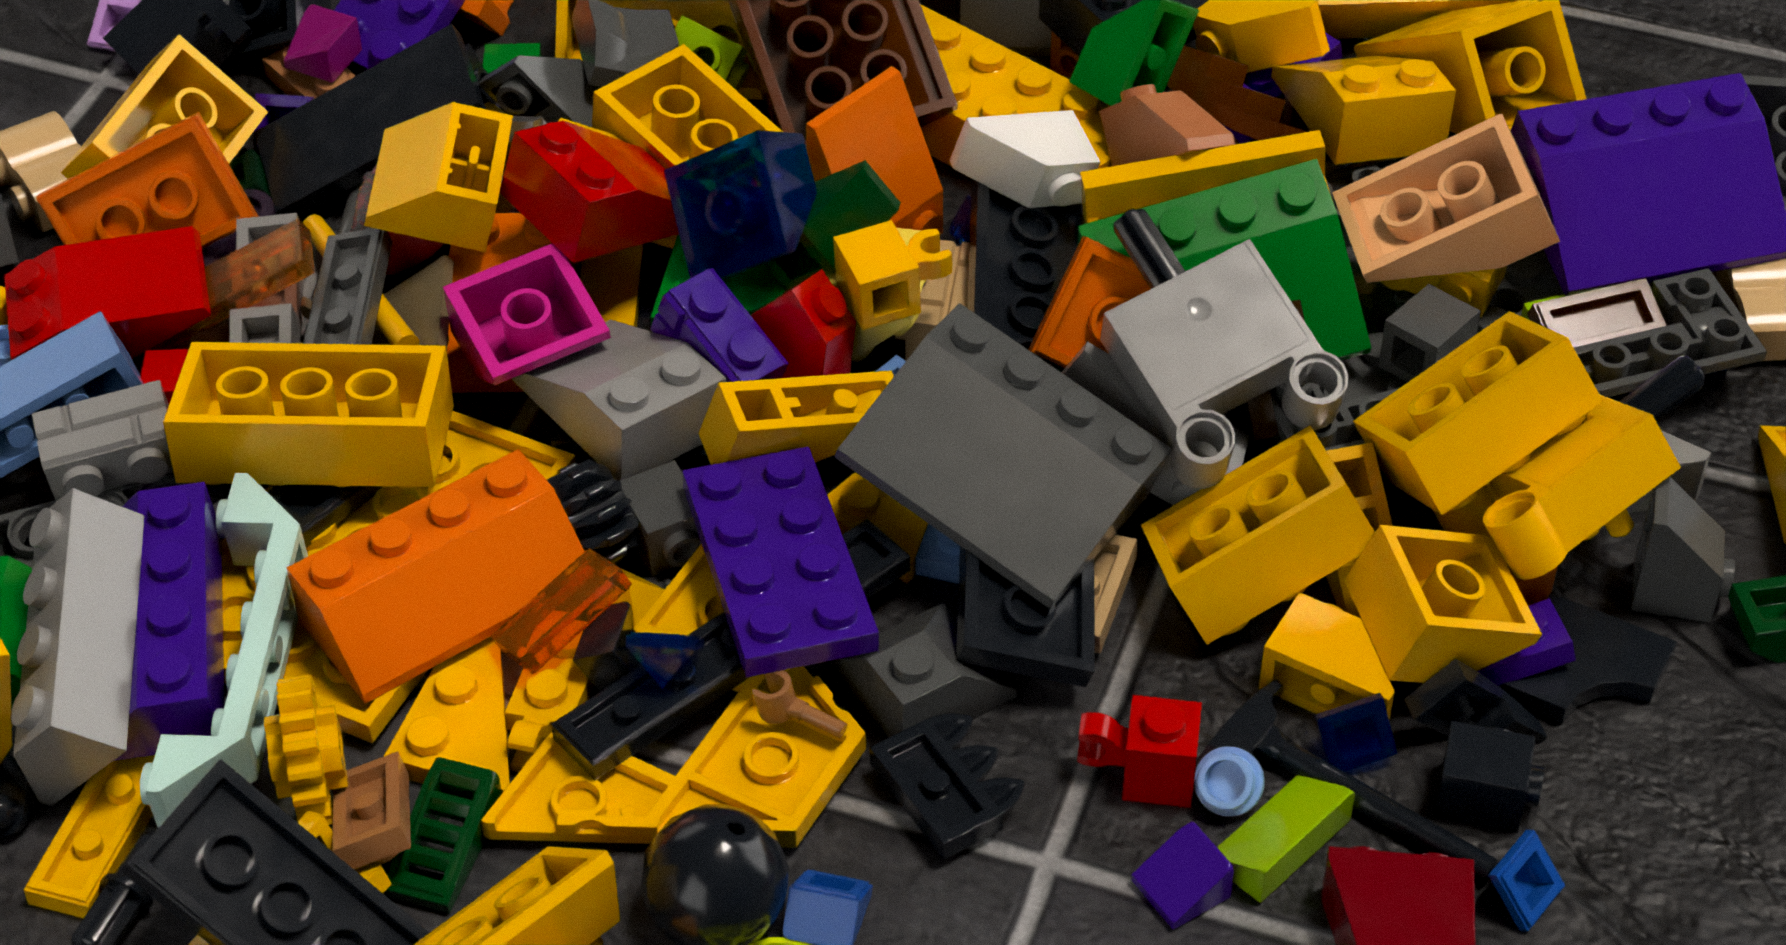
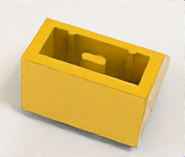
M452 102L384 129L364 226L486 252L498 203L513 115Z

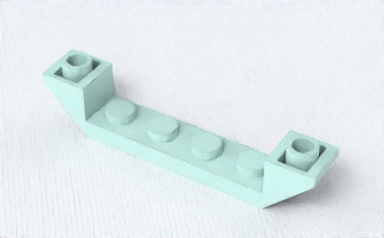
M248 473L234 474L228 499H221L217 506L216 530L219 538L226 539L234 565L254 566L256 591L253 601H246L242 607L240 618L242 643L239 654H231L228 659L226 668L228 695L225 707L217 708L214 712L211 736L161 734L154 761L145 763L140 778L141 800L144 805H150L158 828L220 759L250 784L258 780L267 745L264 717L272 716L275 713L278 695L276 682L284 677L298 622L286 567L308 557L300 524Z

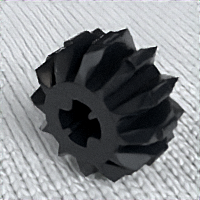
M587 459L579 464L574 462L557 470L556 475L547 479L554 488L594 572L598 570L605 571L621 563L622 558L633 553V549L639 546V533L636 529L639 520L632 512L630 506L632 500L626 497L622 490L621 481L613 479L607 466Z

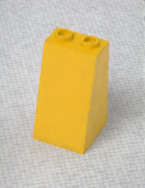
M1522 0L1447 11L1354 45L1357 58L1380 55L1433 61L1456 89L1449 129L1450 132L1456 134L1501 113L1511 131L1517 111L1587 99L1559 0Z

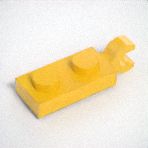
M546 614L504 712L507 730H511L507 745L508 748L516 749L515 756L510 765L511 771L520 772L551 733V724L589 700L595 685L573 661L587 620Z

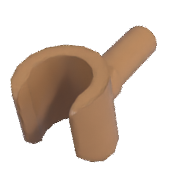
M784 670L764 674L767 687L772 694H765L760 690L752 689L757 711L761 719L769 724H780L794 718L798 721H804L839 739L842 738L846 731L847 723L797 698L791 677Z

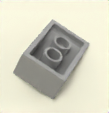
M610 319L605 323L610 330L611 338L511 379L598 464L602 463L607 466L614 479L620 481L663 465L702 445L698 435L718 383L726 382V377L689 343Z

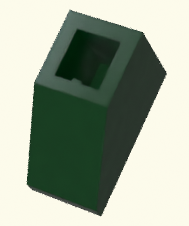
M864 160L769 201L752 251L788 291L821 269H823L827 276L834 274L833 237L889 221L898 212L901 202L867 161Z

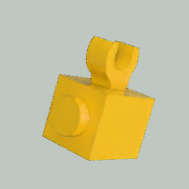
M892 220L833 237L836 283L862 330L920 314V281L941 279L952 273V253L949 249L940 251V233L937 229H926L914 234L908 246L905 244Z

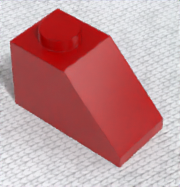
M823 269L751 315L789 363L782 378L850 373L856 320L847 308L844 296L838 288L832 285Z

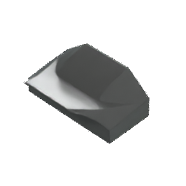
M577 0L571 19L589 85L603 87L675 49L679 45L669 10L627 9L613 7L599 0Z

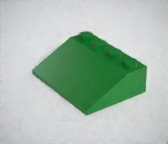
M1317 159L1142 208L1146 210L1185 271L1250 239L1291 301L1301 300L1305 323L1324 351L1337 356L1341 361L1371 352L1372 347L1338 214ZM1124 213L1078 226V245L1082 236H1085L1131 258L1113 230L1114 222Z

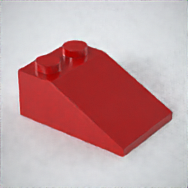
M566 121L550 122L542 126L514 132L499 193L573 263L714 225L717 215L645 149Z
M193 226L55 246L33 259L21 262L12 271L4 275L11 360L100 311L132 359L211 316L200 233Z

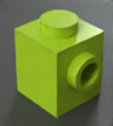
M682 15L675 28L679 41L678 47L685 44L738 91L750 68V65L743 61L747 54L743 46Z

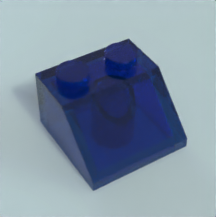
M757 130L664 170L690 278L713 268L719 277L724 280L795 252L817 195L803 133Z

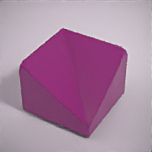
M310 5L302 16L283 61L284 67L333 83L362 51L357 18L317 5Z

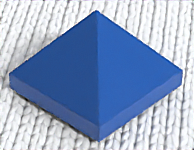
M1525 830L1488 875L1520 931L1528 932L1565 886L1535 830Z

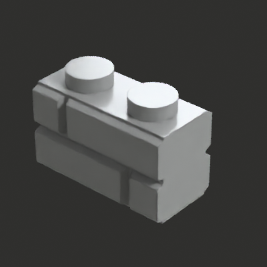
M160 380L69 403L66 406H58L32 413L41 465L56 502L72 488L97 497L102 491L135 482L153 483L162 479L166 474L173 472L163 425L169 403Z

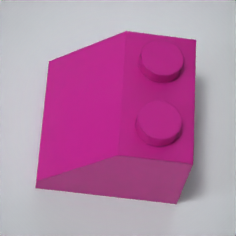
M553 243L443 286L451 332L475 376L492 385H497L611 338L608 326L569 259Z

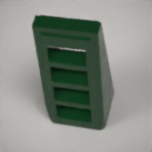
M442 757L435 758L410 815L411 848L399 852L394 857L387 874L392 884L383 893L385 896L450 914L487 839L483 836L481 819L502 794L500 779L496 772ZM440 817L464 822L461 827L441 822L439 819ZM429 842L454 850L451 854L428 848L426 845ZM415 866H420L445 874L441 881L412 872Z

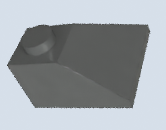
M944 603L880 633L879 651L831 660L833 669L888 737L923 720L941 714L971 715L974 720L1015 699L1017 696V689L1001 670L961 663L956 660L957 618Z

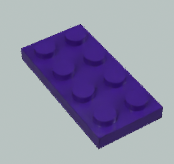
M809 446L682 470L683 489L746 678L879 651L878 628Z

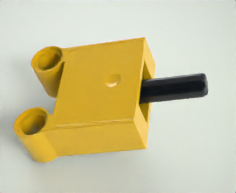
M1679 356L1619 402L1600 395L1603 402L1586 413L1584 421L1577 428L1562 435H1555L1532 451V456L1526 464L1514 471L1501 473L1481 487L1477 497L1471 503L1460 509L1447 511L1443 515L1434 510L1432 511L1444 531L1490 535L1512 574L1517 579L1522 580L1537 578L1556 568L1570 550L1582 541L1594 538L1604 525L1612 537L1620 538L1628 535L1634 527V522L1626 508L1681 468L1657 421L1703 387V380L1705 378L1703 371L1690 357Z

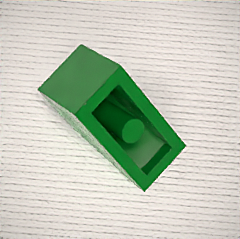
M1142 0L1091 29L1069 82L1110 106L1122 101L1120 92L1133 87L1154 84L1156 93L1164 92L1199 10L1174 0Z

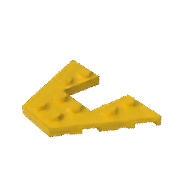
M702 544L634 627L635 647L656 656L724 612ZM804 666L784 670L791 677L796 697L808 702L810 706L847 723L844 735L839 739L804 721H798L794 718L780 724H769L761 719L757 711L752 689L760 690L765 694H772V692L767 687L764 674L752 676L732 689L738 692V694L676 776L631 756L597 780H594L553 739L551 731L481 819L483 836L489 840L650 844L670 818L704 804H726L744 809L760 818L775 833L781 847L797 848L866 750V732L848 711L840 709L834 703L833 693L818 675L813 678Z

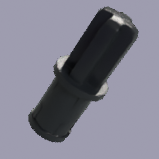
M143 827L139 832L138 839L117 870L102 877L99 883L102 892L73 933L71 938L72 945H118L137 915L149 912L153 905L151 896L121 871L158 828Z

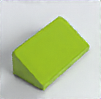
M1300 775L1294 777L1217 847L1233 866V883L1258 902L1264 901L1351 820L1355 793L1342 785Z

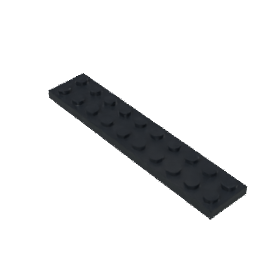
M973 179L971 188L968 309L1026 349H1029L1077 249L1078 226L1086 224L1082 203L1062 207L1028 208ZM1038 356L1039 358H1041L1042 360H1044L1060 372H1062L1065 369L1047 359ZM960 546L956 660L961 663L1087 687L1095 673L1094 559L1050 609Z

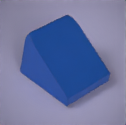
M809 869L804 871L789 887L783 924L784 937L815 945H853L866 913L873 885L869 884V881Z

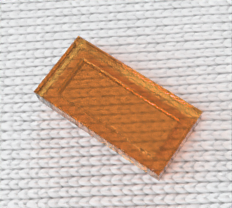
M588 548L490 637L505 655L533 675L624 594L632 583L621 568Z

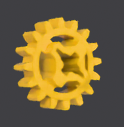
M312 674L278 679V682H276L278 691L277 703L280 714L264 717L268 764L271 780L275 785L277 799L292 797L297 822L307 811L323 814L327 823L333 825L332 790L348 787L343 739L335 705L320 707Z

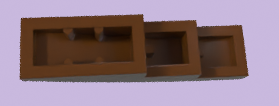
M1183 47L1167 86L1173 91L1181 90L1218 122L1256 140L1308 132L1279 123L1286 100L1243 87L1249 65L1194 48Z

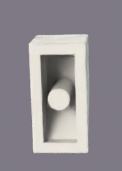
M1073 110L966 118L949 159L953 169L1028 208L1062 207L1071 204H1081L1080 172L1098 169L1100 160Z

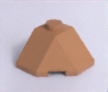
M1154 84L1133 87L1120 92L1121 102L1099 111L1112 166L1239 144L1238 140L1227 128L1181 90L1156 93Z

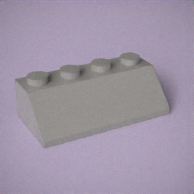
M74 488L50 508L42 509L31 526L29 542L34 547L32 572L27 579L23 592L24 603L28 605L27 624L17 651L18 663L22 665L20 692L13 703L11 711V722L16 726L13 755L39 803L49 806L56 804L127 750L145 515Z

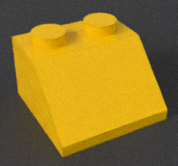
M1379 525L1344 579L1390 681L1425 683L1455 658L1478 671L1536 644L1542 636L1518 585L1490 535Z

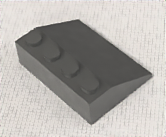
M959 303L925 336L838 447L834 457L1051 609L1147 498L1173 449Z

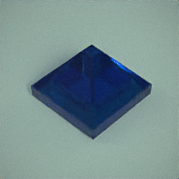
M631 632L630 635H626V647L662 689L703 650L704 639H700L699 635Z
M1381 693L1315 714L1327 762L1344 772L1397 754Z

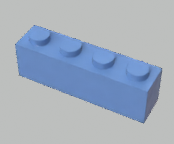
M101 311L0 366V478L39 457L38 440L35 434L32 413L58 406H66L69 403L144 384L129 352Z

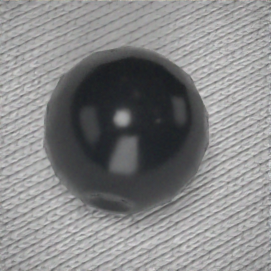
M704 804L670 818L650 843L644 854L640 892L655 926L668 940L677 945H749L761 939L785 907L789 865L775 833L760 818L744 809L726 804Z

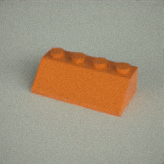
M519 449L286 567L298 620L365 704L595 581L594 569L554 488Z

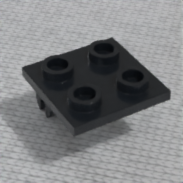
M142 0L103 39L140 74L147 64L178 34L218 67L254 31L222 0Z

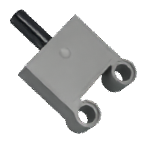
M1134 208L1130 209L1114 222V233L1151 289L1104 313L1100 341L1166 445L1173 449L1171 451L1170 465L1174 475L1183 484L1192 488L1205 489L1215 486L1224 478L1229 468L1235 445V432L1231 422L1222 414L1282 383H1285L1282 395V408L1285 416L1294 425L1302 429L1311 425L1313 430L1327 427L1335 420L1348 386V372L1345 365L1337 356L1322 349L1250 239L1185 271L1146 210L1142 208L1137 210ZM1307 383L1318 384L1329 393V396L1323 398L1311 397L1300 386ZM1196 441L1207 442L1218 453L1211 457H1199L1193 454L1187 445Z

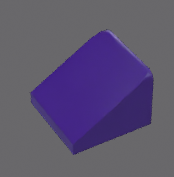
M1191 821L1176 831L1131 875V881L1174 930L1231 897L1234 869L1229 860L1199 826Z

